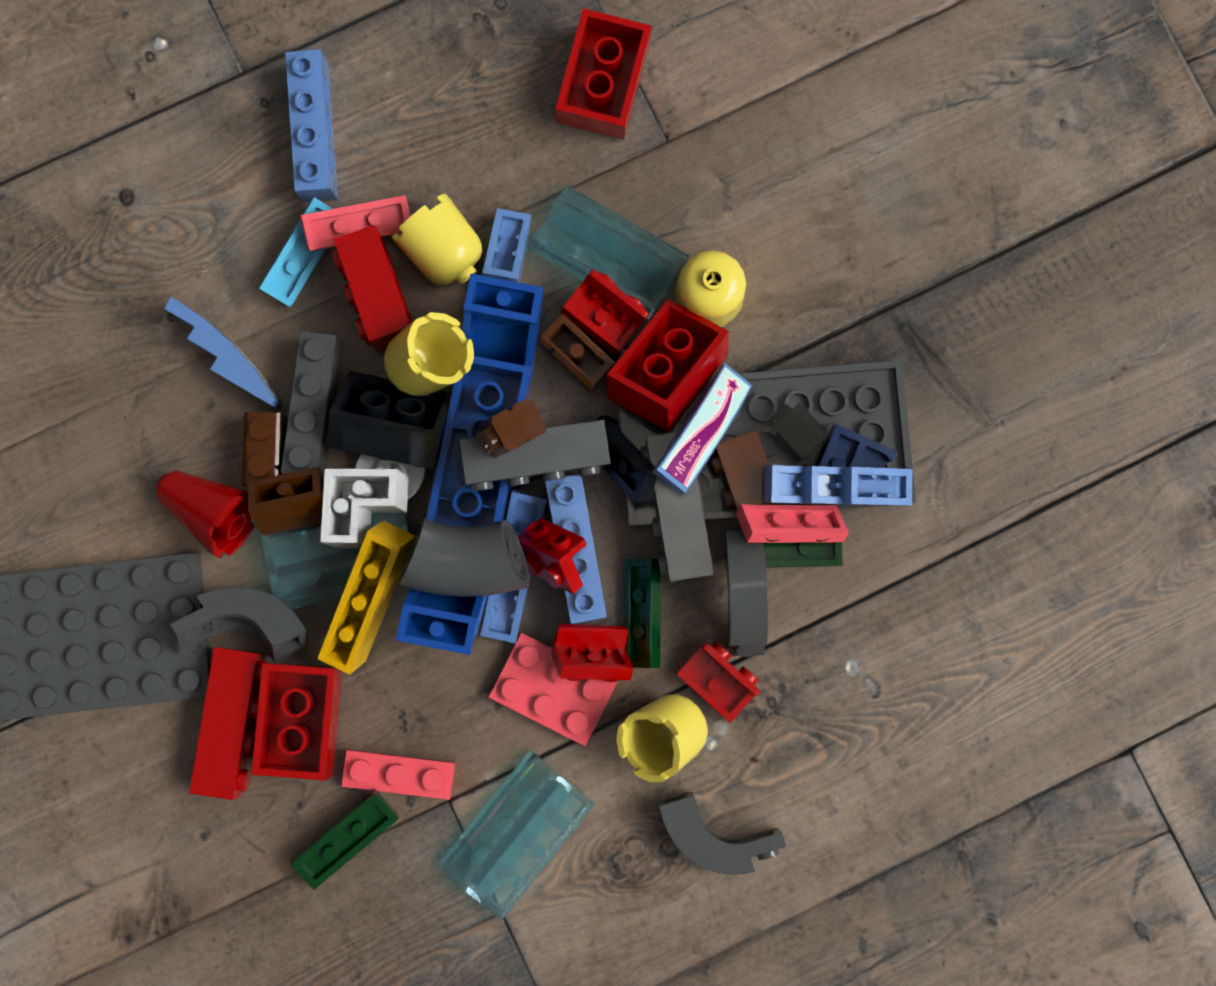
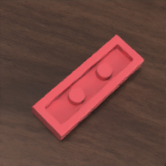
M406 195L300 215L307 251L336 246L334 238L372 225H376L382 237L402 233L399 227L410 217V211Z
M741 504L736 513L747 543L844 542L849 534L837 505Z
M348 749L346 750L341 787L373 790L375 788L381 792L450 800L456 762Z

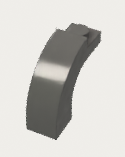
M742 530L726 531L725 562L728 588V652L732 656L742 657L764 655L768 635L767 577L764 543H747Z
M227 587L197 596L199 610L186 612L170 624L173 642L180 652L218 633L226 631H240L252 635L262 643L274 663L306 646L305 627L296 614L280 599L252 588Z
M693 792L658 802L666 830L676 847L691 861L707 870L731 875L752 873L755 870L751 857L757 856L758 860L769 859L779 855L778 849L786 847L783 834L779 828L741 839H726L715 835L702 822Z

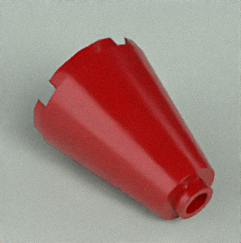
M178 470L164 474L157 483L158 501L210 554L217 558H222V553H226L229 556L235 553L245 543L255 527L250 522L252 516L248 511V491Z

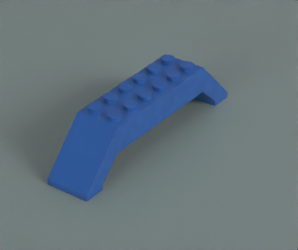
M470 273L463 308L462 331L467 340H472L474 359L470 371L453 385L426 519L458 526H478L505 519L511 486L508 487L507 480L493 482L494 489L471 492L470 485L460 486L454 442L460 439L476 437V434L479 433L480 423L526 398L529 399L534 374L544 287ZM409 588L405 603L402 606L396 641L471 655L488 596H443Z

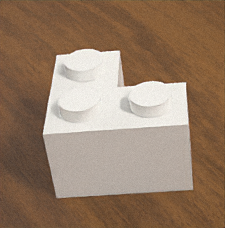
M325 469L320 542L333 548L360 549L367 531L371 529V513H407L409 477L398 469Z

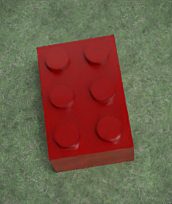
M585 8L582 9L555 108L557 123L625 140L651 43L652 25Z
M372 225L334 238L337 250L332 252V257L338 272L342 273L345 281L348 280L349 284L344 285L343 288L350 306H353L355 312L360 314L361 318L355 319V323L361 339L365 340L368 347L373 346L381 354L386 351L389 342L400 331L411 324L413 320L386 242L376 225Z
M667 299L607 373L608 398L669 432L728 356L729 331Z
M277 662L262 663L251 775L323 781L333 777L342 671L328 666Z

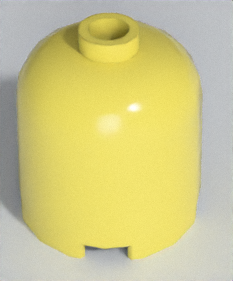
M445 193L436 198L439 202L437 206L431 210L426 205L421 207L400 225L399 229L402 233H396L391 238L431 283L442 286L457 280L461 285L469 280L470 273L475 274L477 272L473 266L481 257L482 243L478 235Z
M715 250L700 252L690 258L679 273L674 291L675 303L720 327H724L736 317L742 308L747 285L744 271L737 260L727 253ZM711 275V280L707 281L706 278ZM715 275L719 277L720 282L715 279Z
M431 312L414 320L389 342L384 354L385 370L390 381L400 391L413 396H426L458 382L470 371L474 359L472 340L466 339L464 332L458 327L460 322L445 313Z
M667 694L628 715L626 720L618 727L616 742L620 757H627L629 763L636 769L633 773L637 777L648 782H663L678 773L699 754L706 744L708 728L704 714L692 700L679 694Z

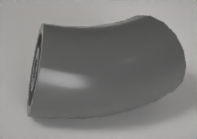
M424 518L406 557L398 585L443 596H490L527 588L529 585V571L518 536L508 521L501 520L478 526H458Z

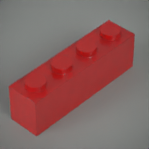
M214 647L189 794L234 800L241 797L242 792L247 791L250 781V770H246L248 755L252 756L254 751L255 734L252 733L254 719H257L262 663H267L264 661L265 653L229 647Z

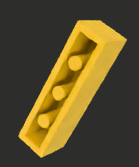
M386 521L380 522L367 531L317 659L348 675L366 662L415 535Z

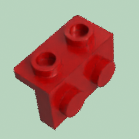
M594 269L589 272L581 285L560 310L562 314L615 356L620 353L649 315V312L644 309L643 304L637 298L631 295L627 296L616 287L615 282L608 275L598 273Z
M543 518L530 523L518 535L527 561L529 575L533 577L538 576L546 580L552 587H559L571 594H574L583 586L572 557L587 545L584 537Z
M558 624L551 655L560 679L570 681L594 679L605 682H616L617 680L631 681L634 668L625 650L628 636L627 628L625 626Z
M704 642L678 670L676 675L731 723L753 697H757L761 692L755 686L759 680L744 666L738 671L731 665L728 660L732 655L719 643L715 642L710 646L707 642Z

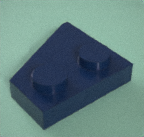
M834 424L830 429L815 466L882 468L888 462H892L899 452L838 424Z

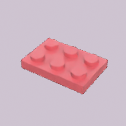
M521 633L489 698L586 747L618 681L605 682L594 679L570 681L560 679L551 655L553 648Z

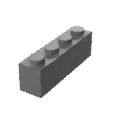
M300 331L281 474L320 467L323 475L325 473L329 454V412L337 395L344 344L337 335Z
M604 420L545 428L546 433L497 458L492 456L491 453L485 454L476 437L460 439L454 442L460 486L470 485L471 492L494 489L493 482L507 480V485L510 487L529 484V477L543 475V481L564 479L566 471L578 470L579 476L601 473V466L611 464Z
M677 432L646 437V446L640 447V452L656 467L669 449L668 444ZM657 477L648 502L649 504L656 503L658 518L652 519V527L655 540L662 539L664 554L657 555L660 575H668L669 583L714 575L698 477L693 481L687 492L682 495Z

